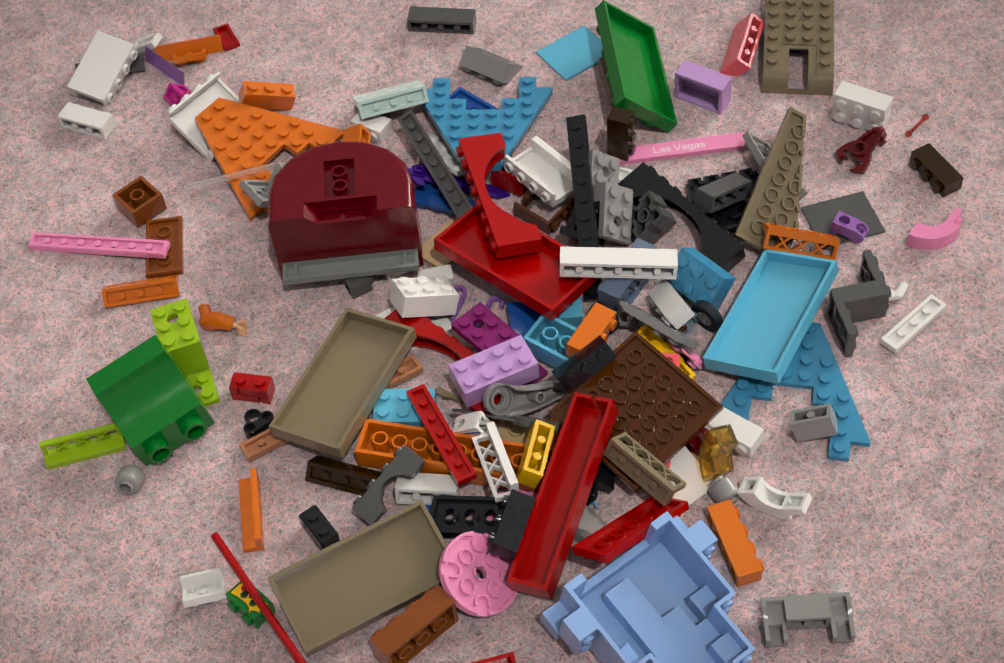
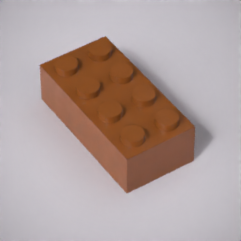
M436 585L433 589H428L419 600L410 603L404 612L394 616L389 624L373 633L370 642L376 660L379 663L409 662L458 622L455 601L439 585Z

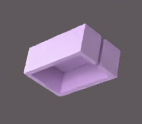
M686 60L675 72V98L720 115L730 103L732 77Z

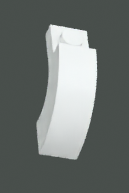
M744 477L737 492L747 504L756 510L785 520H791L793 515H805L812 500L809 493H788L777 490L770 486L762 477Z

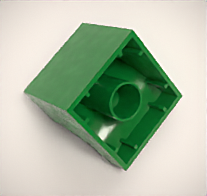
M156 334L86 378L94 395L111 416L132 451L146 466L167 460L174 449L187 441L201 438L206 433L207 428L215 423L189 378Z

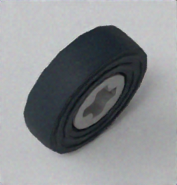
M698 300L691 307L695 314L693 318L701 327L709 332H715L721 327L723 318L714 305L705 300Z

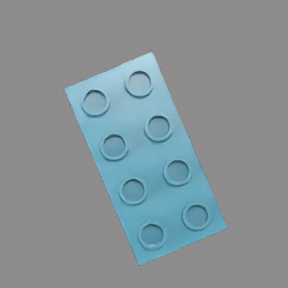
M765 249L703 356L705 368L779 384L839 272L837 261Z

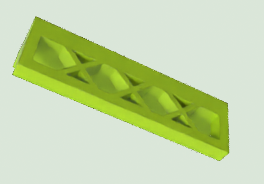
M115 423L39 442V446L44 454L47 470L126 450L125 438ZM113 430H117V432H115V433H111V434L107 433V432H110V431H113ZM56 446V448H52V449H48V450H47L46 447Z

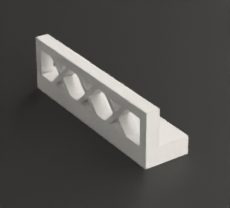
M493 421L486 423L487 433L472 437V442L496 503L502 501L504 495L509 496L512 489L519 491V484ZM486 440L490 441V444L487 448L479 446L478 444L479 442H483ZM488 455L496 457L493 463L485 461ZM494 470L502 473L499 479L491 476ZM500 485L508 488L509 490L505 493H497V489Z

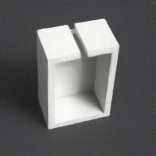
M842 80L834 94L831 119L867 131L879 126L885 129L890 119L893 97Z
M441 275L435 277L418 276L417 278L400 277L399 279H392L389 300L402 318L456 315L459 294L451 286L447 278Z

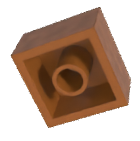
M139 176L112 194L117 209L137 228L146 223V220L152 219L167 208L162 193L142 176Z

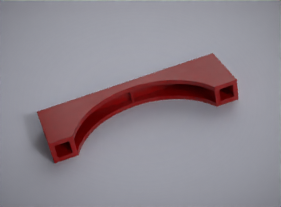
M501 132L460 138L456 147V155L461 159L462 171L465 170L466 183L470 184L471 197L475 198V208L480 212V222L485 226V236L490 240V250L495 253L496 259L541 252L542 237L537 225L520 221L502 211L493 202L486 189L485 179L487 174L505 156L506 144Z
M395 309L384 318L414 327L417 338L411 347L432 349L449 356L454 361H459L474 354L469 347H464L454 336L445 333L442 327L433 324L428 317L402 318ZM500 394L494 397V403L498 404L501 400ZM483 401L468 407L470 411L489 413L485 409Z

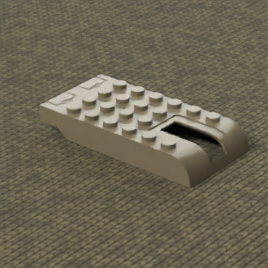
M765 0L762 93L832 96L834 84V0ZM789 50H808L807 89L788 88Z

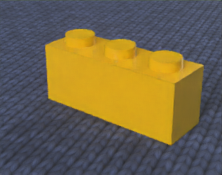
M537 419L535 420L525 442L516 476L518 483L533 489L536 488L544 474L556 426Z

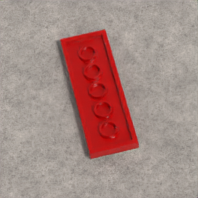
M652 496L572 546L573 553L585 559H593L601 563L611 562L619 554L640 543L645 538L650 523L668 511L674 518L677 515L680 517L682 513L689 510L688 501L672 498L668 505L663 506Z

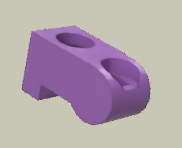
M839 211L832 221L829 234L835 236L840 234L849 238L854 243H861L867 235L869 227L859 219Z

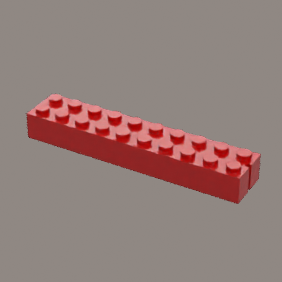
M574 392L518 552L514 557L506 579L513 591L553 600L618 414V409L613 399L596 396L594 401L592 395Z

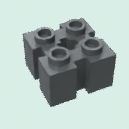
M648 190L638 200L640 204L637 207L632 205L631 227H633L632 232L636 239L639 238L654 245L661 238L660 233L662 231L668 232L677 221L672 213L666 210L667 205L663 198Z

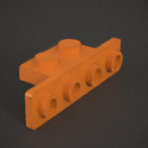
M218 34L157 45L154 50L156 54L166 61L173 60V64L182 66L191 61L195 63L203 62L204 59H207V54L223 51L221 36Z

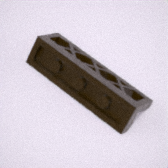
M317 455L307 463L305 481L363 496L368 490L366 487L374 478L377 480L382 473Z

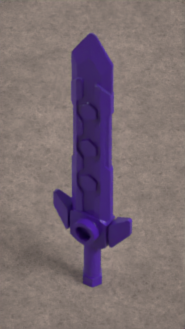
M416 164L412 168H408L414 184L425 187V182L436 184L425 164ZM454 176L461 189L470 192V184H467L464 178ZM485 183L490 197L498 199L510 197V194L504 189Z

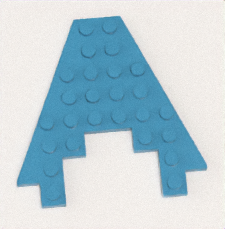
M519 77V98H502L501 109L467 110V99H450V78H433V88L426 89L429 102L423 103L422 106L460 165L461 159L456 155V147L460 138L501 132L506 144L505 155L510 156L553 95V87L536 88V77ZM504 159L495 164L490 171H500L504 166Z

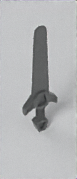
M452 409L453 412L464 414L476 412L463 409ZM484 413L488 418L512 421L513 424L524 427H531L536 419L540 420V418L516 415L514 417ZM540 420L556 426L554 431H560L561 422Z

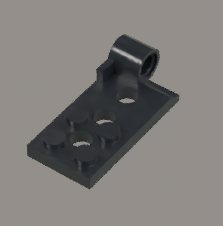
M434 495L430 515L442 536L457 537L470 531L491 534V531H496L497 528L494 525L495 519L489 521L486 518L490 514H496L497 517L498 513L502 514L504 508L500 507L502 501L495 503L494 497ZM450 513H456L454 518L446 519ZM471 513H475V514H476V516H475L474 519H472V520H467V519H466V517H467L469 514H471Z

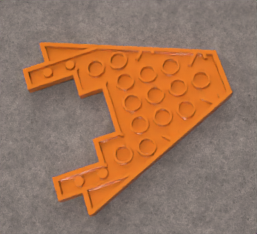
M220 97L195 117L197 127L250 221L262 211L268 214V207L260 208L255 205L254 201L239 186L242 179L269 180L272 173L263 167L284 148L297 156L309 147L312 148L337 142L343 138V130Z

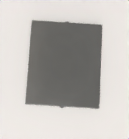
M863 191L801 207L810 225V230L829 234L832 221L839 211L867 224L869 231L865 237L885 232L875 210H873ZM840 234L836 235L841 239L840 244L850 242L849 238Z

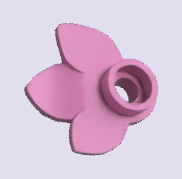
M670 343L671 348L676 353L688 358L686 362L694 370L697 367L699 369L702 368L701 365L704 362L694 352L689 355L683 348L678 349L674 344Z

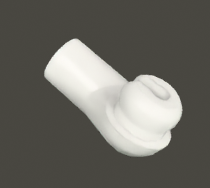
M899 282L896 290L891 289L889 302L902 299L908 284Z

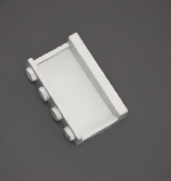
M97 31L67 85L70 93L74 96H78V94L102 102L104 107H108L114 101L117 89H120L124 76L129 73L132 61H135L138 53L135 45Z
M538 136L531 139L530 148L514 158H511L509 155L504 156L505 171L507 173L512 172V175L516 176L518 182L524 184L532 193H535L544 203H547L552 208L573 195L570 161Z

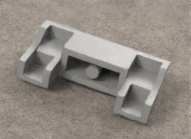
M813 592L809 595L789 594L787 596L761 597L760 606L765 648L788 646L787 630L830 628L832 644L855 642L856 633L850 592L825 594Z

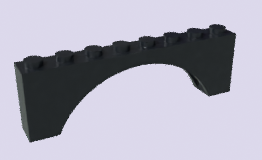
M644 162L641 163L618 183L620 186L633 190L634 206L637 207L640 204L638 200L649 190L661 196L667 208L677 211L689 219L701 235V253L725 271L729 272L746 257L745 246L740 240L733 239L727 229L719 227L718 222L714 218L710 219L706 216L705 211L701 207L697 208L689 197H684L676 186L672 187L669 181L664 176H659L651 165L648 166Z

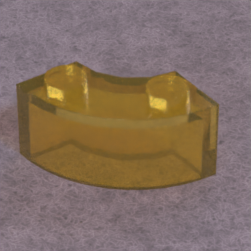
M730 424L711 428L702 440L699 464L704 482L714 480L720 475L726 476L734 471L732 453L738 441Z

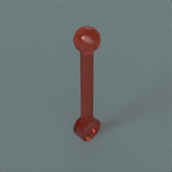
M923 114L922 119L911 130L905 132L906 137H911L912 133L924 121L929 119V115Z

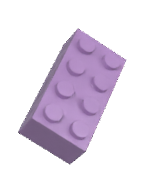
M519 335L449 364V371L454 386L468 408L483 401L484 393L491 384L523 385L539 378V363L522 335Z

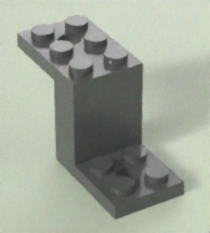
M871 249L864 250L862 254L859 275L863 283L830 289L827 314L845 358L853 356L854 349H856V337H858L859 333L857 326L853 325V323L885 317L886 311L889 309L888 301L889 297H891V289L889 286H886L884 273L879 270L878 259L876 256H873Z

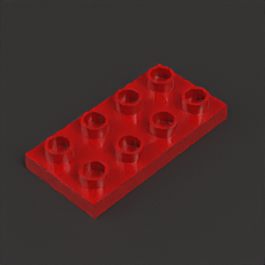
M475 205L434 238V250L551 321L599 279L560 277V246H566L540 232L542 237L541 252L496 259L495 253L490 250V240L485 236V226L480 222V212L476 210Z

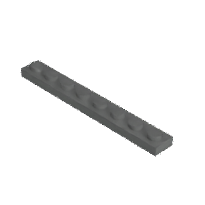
M411 109L397 118L459 219L472 208V205Z

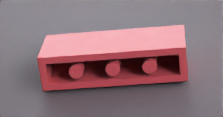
M752 12L734 27L720 73L740 76L751 68L765 23Z

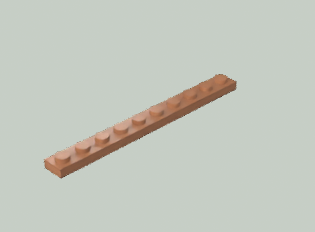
M414 354L403 359L385 389H392L424 372L422 365ZM269 428L240 443L239 446L248 462H251L290 441L272 436Z

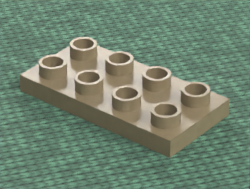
M345 308L270 423L269 428L272 436L342 459L417 338L414 327Z
M420 500L267 578L306 657L415 602L428 589H433L436 585L442 588L439 577V561L447 544L423 500Z

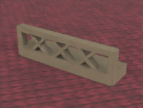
M626 432L611 438L603 455L663 506L668 505L674 494L684 489L687 484Z

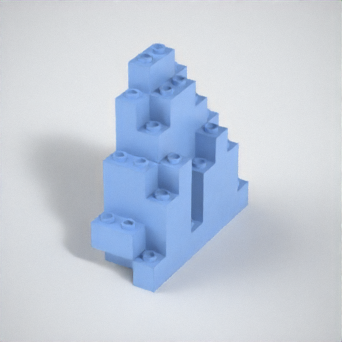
M668 511L650 523L644 540L587 580L581 573L565 584L560 600L545 610L540 618V621L556 641L562 638L575 655L580 651L585 653L591 649L601 663H749L753 659L751 655L755 650L753 645L727 615L730 611L729 608L734 604L733 599L736 592L709 561L712 558L711 554L716 550L715 545L718 538L702 519L688 528L678 515L673 518Z

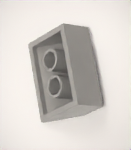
M467 45L459 65L465 67V71L470 73L475 71L479 73V77L484 79L492 78V82L498 85H502V83L508 84L523 68L522 65L489 51Z

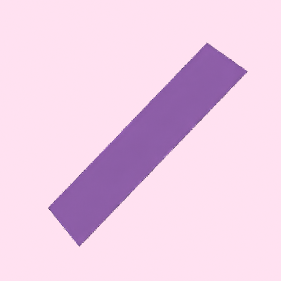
M145 46V60L177 83L184 85V72Z

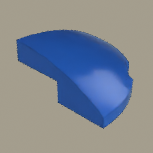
M522 302L507 303L510 327L524 337L542 314Z

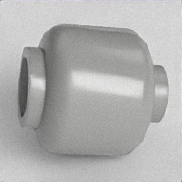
M124 465L115 478V485L123 494H135L141 488L145 480V474L136 465Z
M720 475L709 484L711 486L709 493L716 503L731 499L732 503L735 504L739 500L737 498L739 487L730 476L724 477Z

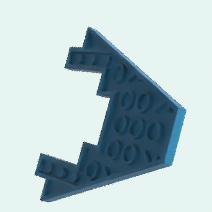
M811 323L779 384L740 376L721 403L724 408L749 421L751 399L771 401L773 385L813 390L812 406L831 403L838 420L837 435L830 436L828 459L849 462L850 445L870 447L868 434L820 323Z

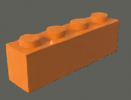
M731 499L707 506L706 517L714 535L718 538L717 543L736 587L761 580L764 566L761 559H757L755 555L756 548L753 541H749L747 537L748 530L746 525L742 524L739 519L740 512L738 507H734Z

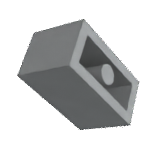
M831 403L792 410L790 414V426L797 442L837 435L838 420Z

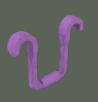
M463 285L453 286L457 292L461 291L462 295L457 304L456 315H451L450 317L452 323L457 320L456 317L467 297V289ZM495 295L490 297L485 305L490 310L494 302H499V307L503 310L505 302L501 296ZM476 324L474 327L480 328L482 324Z

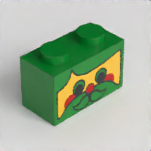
M241 581L225 594L228 600V608L233 613L239 612L242 615V621L247 626L252 624L258 629L267 621ZM257 589L272 613L275 614L276 610L273 602Z

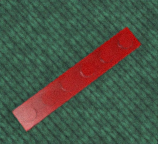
M425 384L406 391L410 403L457 485L461 486L476 479L477 473Z

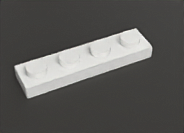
M931 294L881 338L880 343L896 354L944 312L947 305Z

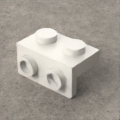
M222 568L180 576L184 608L197 607L201 604L227 599L225 595L226 582Z

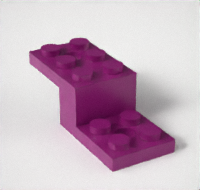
M481 302L451 323L452 329L478 352L519 336L516 331ZM476 324L484 325L482 328L474 327ZM539 364V378L523 385L538 383L548 375V371Z

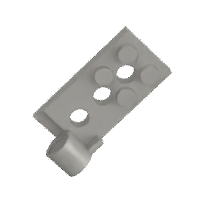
M622 300L619 304L622 307L616 313L620 322L619 325L635 329L638 326L643 327L647 324L654 328L653 333L667 338V341L676 346L679 345L684 349L688 347L696 349L698 341L672 326H668L665 322L641 308Z

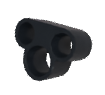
M250 409L245 412L244 419L246 424L243 430L246 438L250 439L269 429V425L274 419L273 413L268 410L261 413L258 409ZM252 418H258L256 421H250Z

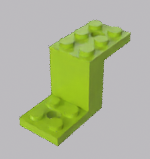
M182 299L150 309L157 337L185 372L193 387L201 389L198 395L204 405L207 407L220 403L188 299ZM174 318H177V319H178V320H177L176 322H174V323H169V321H170L171 319H174Z

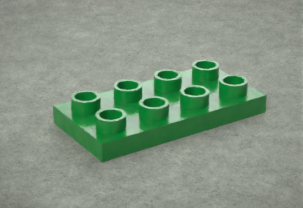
M603 0L595 8L598 23L596 30L601 37L603 46L601 54L606 60L608 70L606 78L611 85L613 93L612 105L634 111V116L638 117L648 128L656 126L669 133L677 125V119L655 28Z

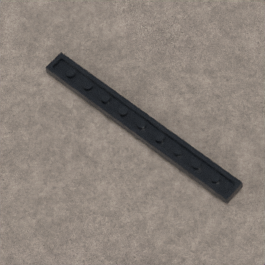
M583 114L566 117L579 247H599L586 116ZM599 278L583 293L585 302L599 300L597 289L600 283L603 282L602 278Z

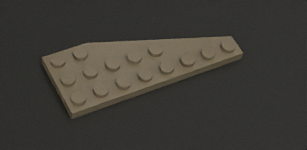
M792 107L787 109L733 235L734 238L762 252L765 250L762 248L765 232L762 230L763 222L799 228L798 212H800L799 197L803 173V140L805 137L807 115ZM770 235L768 245L774 246L780 242L778 236ZM791 238L785 242L788 248L791 247L794 239Z

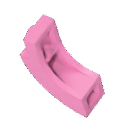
M955 207L947 220L936 226H928L917 222L908 235L907 246L921 250H934L951 244L959 235L963 221L961 218L962 210Z

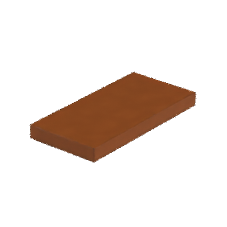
M176 216L146 220V239L167 240L171 244L166 259L146 258V278L151 279L184 274L183 217Z

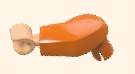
M201 304L198 310L201 316L199 324L203 329L208 331L219 329L231 331L233 327L236 328L238 335L243 336L246 334L247 323L244 320L236 323L234 322L235 317L221 312H211L209 304Z

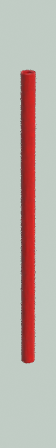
M218 532L213 533L211 539L296 663H307Z

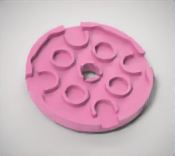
M470 531L460 534L444 548L439 561L440 581L443 590L455 601L456 607L463 612L476 617L494 616L507 609L518 593L513 591L506 581L513 561L488 552L491 545L487 543L490 534ZM476 569L483 573V579L476 578Z

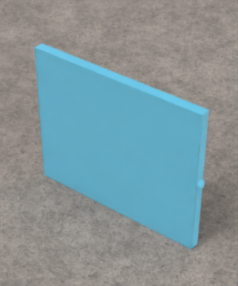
M584 25L536 51V54L567 81L598 64L599 58L603 57L601 54L603 46L601 39Z

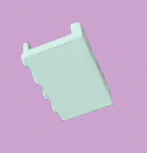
M420 80L352 97L356 113L359 112L361 119L429 102L426 86Z

